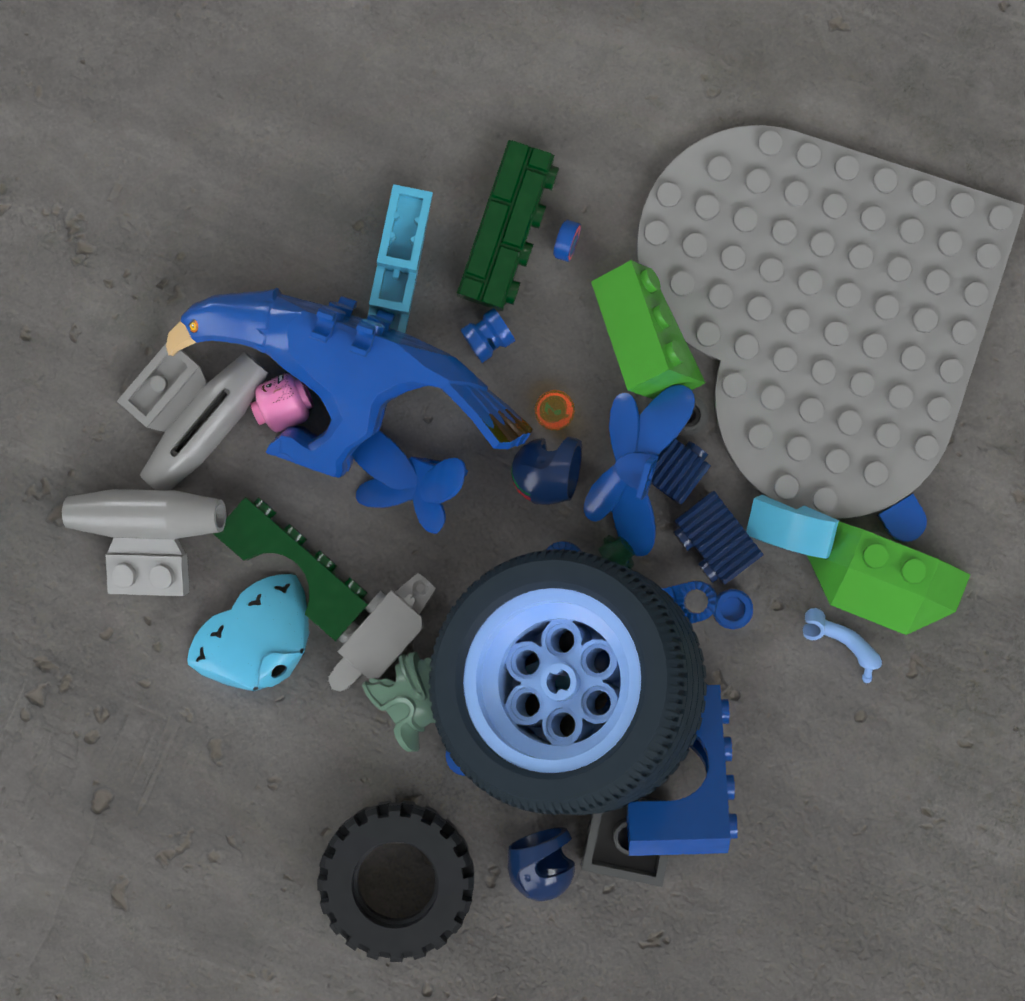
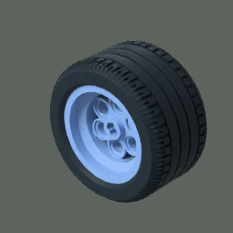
M544 550L514 557L495 566L494 570L491 569L483 574L480 580L474 581L467 588V592H463L460 598L457 599L456 605L452 606L446 616V621H443L442 627L438 632L440 635L436 637L433 647L434 654L431 655V671H429L428 683L430 685L429 699L432 702L431 711L433 719L436 720L435 726L438 734L442 737L441 741L447 752H450L452 760L457 767H460V770L469 780H472L482 791H486L488 795L512 807L542 814L572 815L599 814L626 807L628 803L641 800L642 797H646L655 791L656 787H660L669 779L668 775H673L680 766L679 762L684 761L690 751L688 748L693 746L697 737L696 731L700 729L703 719L701 714L705 710L706 701L704 696H707V683H705L704 679L707 677L706 667L702 663L704 662L702 649L698 647L700 643L696 632L692 631L693 626L688 617L684 616L683 610L665 590H662L652 580H648L646 576L597 555L594 556L590 553L577 552L575 550ZM571 631L574 635V645L571 650L564 653L560 649L559 640L563 633ZM606 650L610 657V664L604 672L599 673L594 666V659L599 652ZM535 652L539 658V667L536 672L530 675L525 668L531 654ZM568 674L571 682L569 689L557 691L555 687L557 676H566ZM605 692L610 698L611 705L605 714L600 715L595 709V700L599 694ZM535 694L539 699L540 708L535 715L529 716L525 708V702L529 696ZM570 714L575 720V730L571 735L565 737L560 730V722L563 717Z

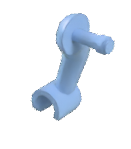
M809 609L805 613V622L808 624L803 626L804 637L809 640H817L825 635L845 644L857 657L860 666L865 668L862 675L863 682L870 683L872 681V671L882 666L880 655L852 629L826 620L824 612L820 609Z

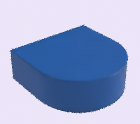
M914 494L908 495L877 515L888 534L902 542L913 541L919 538L927 525L926 514Z

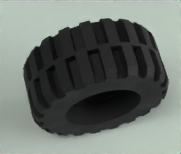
M391 800L379 802L378 805L370 808L367 806L358 811L349 820L347 819L329 841L320 861V873L317 878V891H320L321 895L320 906L323 915L327 914L330 920L329 926L336 935L340 933L347 940L345 944L354 951L359 948L367 952L366 957L378 960L379 957L390 958V962H402L403 958L413 957L416 960L425 957L430 950L434 948L438 950L444 946L448 938L453 933L456 934L462 926L463 920L471 906L474 889L473 859L470 857L468 845L464 837H461L456 831V826L448 818L445 820L438 815L436 810L428 806L424 808L415 805V802L405 800L402 803H392ZM401 842L418 848L426 855L433 867L435 874L433 895L427 905L412 916L389 918L380 915L366 904L360 893L358 876L363 860L372 850L386 843Z

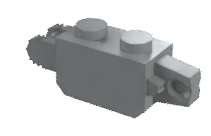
M417 573L397 591L391 590L387 595L380 591L366 606L365 610L370 615L360 626L353 622L338 638L344 645L337 651L343 658L333 668L334 671L330 672V676H328L329 680L327 682H329L331 690L346 691L361 674L368 679L380 678L424 628L423 616L420 613L436 590V587L428 579Z

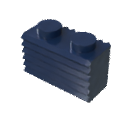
M675 438L672 443L658 454L659 457L651 484L678 505H682L711 465L704 461L708 454L690 440L684 445Z
M715 491L708 493L674 520L678 526L673 531L674 535L687 551L694 547L703 560L698 563V566L712 583L719 579L723 585L727 584L764 555Z

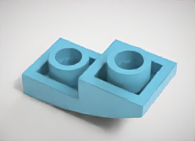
M760 495L753 500L746 532L750 537L793 552L827 559L832 551L839 520L807 506L795 509L765 495Z

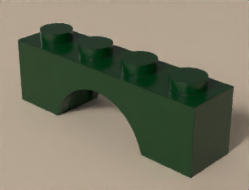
M245 497L226 518L223 531L213 534L243 561H248L267 553L280 554L294 561L305 574L309 585V602L305 615L334 641H337L369 604L364 599L368 592L351 577L344 582L333 571L337 565L319 550L314 555L303 546L307 538L291 524H288L285 529L273 519L277 512L264 500L258 497L253 502L250 498Z

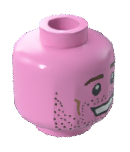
M284 373L260 384L255 390L256 401L250 403L258 424L266 423L272 431L277 433L286 430L288 427H294L305 422L309 417V409L314 407L307 386L289 373Z

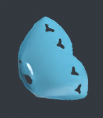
M293 574L270 576L246 588L239 595L231 610L212 616L199 629L189 648L188 665L201 675L217 682L251 691L273 687L290 677L303 655L300 649L304 648V651L306 649L310 633L309 618L305 615L307 609L305 591L297 576ZM286 584H290L286 593L274 588L275 586L284 587ZM261 594V605L248 606L249 602L255 601L257 596ZM221 625L224 626L221 638L211 636V633L217 632ZM203 647L205 659L197 662L196 659L200 656V649ZM275 666H286V669L276 677L271 676Z

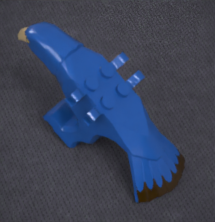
M279 288L265 291L213 295L192 304L182 314L181 320L168 333L166 348L170 356H175L180 350L198 342L221 341L242 344L266 353L282 368L318 394L331 417L327 430L320 435H316L304 426L288 427L275 437L265 453L332 477L340 478L346 474V471L349 472L353 463L352 454L361 443L380 430L387 403L408 391L425 386L438 387L470 417L493 449L508 450L514 446L525 444L533 431L523 418L491 392L488 386L456 357L415 337L391 329L390 326L392 321H394L395 314L379 309L376 316L368 315L367 319L351 315L357 306V301L341 296L338 302L330 301L327 306L284 295Z

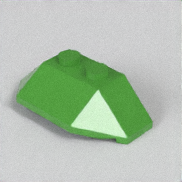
M840 521L838 522L829 558L824 559L806 555L829 605L904 635L955 613L971 575L942 560Z

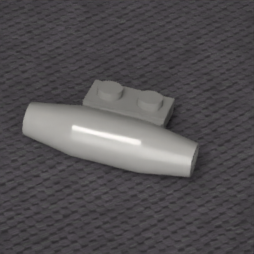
M165 344L117 400L121 406L146 428L165 432L141 471V478L155 490H171L197 469L244 416L255 397L256 388L267 378L268 370L252 356L244 352L207 382L202 366L183 350H180L175 356L168 355Z
M111 489L66 497L62 506V520L66 528L113 538L107 554H105L108 594L185 596L189 593L188 558L178 539L222 532L226 523V507L221 499L176 490Z

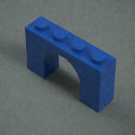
M707 685V696H704L706 701L705 710L701 714L703 718L700 729L696 731L697 737L693 746L689 747L700 757L706 770L704 782L694 793L682 799L628 803L627 831L629 856L728 853L730 840L737 839L736 813L729 814L728 800L735 799L734 775H726V762L732 761L731 737H724L723 724H729V700L721 699L720 685Z

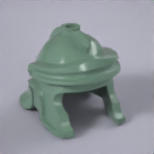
M417 651L409 652L408 655H399V663L395 665L396 681L388 678H370V682L365 681L362 683V687L369 700L381 711L386 710L396 724L394 727L395 738L399 745L407 752L419 751V732H424L425 727L430 723H436L431 711L432 702L429 699L430 685L428 684L432 658L421 660Z

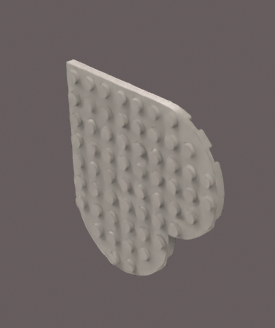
M766 125L734 127L714 133L689 146L665 168L651 189L642 210L637 235V260L639 264L653 269L658 276L661 285L660 289L687 345L707 357L720 361L715 381L714 409L721 440L735 467L738 468L758 492L795 509L807 506L832 518L844 519L871 514L887 508L908 496L922 484L939 463L951 438L1025 205L797 131Z

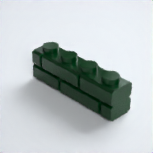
M508 140L457 291V297L489 308H495L502 312L506 303L514 305L521 282L514 280L519 265L527 266L534 245L527 242L531 227L540 228L546 210V205L540 204L544 189L552 191L558 175L559 167L553 166L555 155L513 140Z

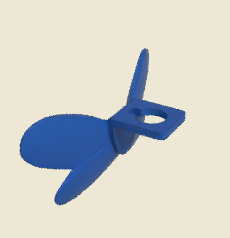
M673 385L662 391L640 415L632 395L621 393L616 396L610 410L609 421L611 445L616 463L598 478L585 498L583 507L585 516L589 520L596 522L612 512L621 544L629 553L636 556L647 555L652 550L656 539L655 517L648 492L658 461V454L679 435L694 410V393L684 385Z
M380 430L361 443L352 454L353 459L360 467L374 477V479L364 482L357 489L356 499L360 504L373 508H386L413 500L419 523L426 531L437 534L445 523L446 513L442 503L453 498L460 491L464 478L468 474L465 463L458 458L445 460L413 456L408 458L401 448Z

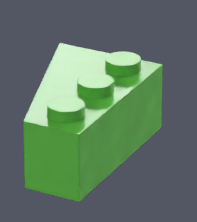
M630 260L591 281L628 391L655 399L662 391L673 385H684L693 390L706 383L660 289L659 278L653 269Z

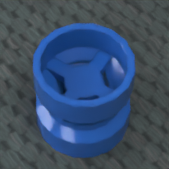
M495 308L484 313L483 319L477 324L469 323L460 329L481 363L491 358L493 351L497 348H506L516 341Z

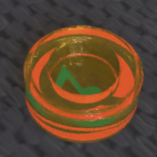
M547 391L538 398L535 404L536 420L547 430H562L574 418V403L570 396L562 391Z

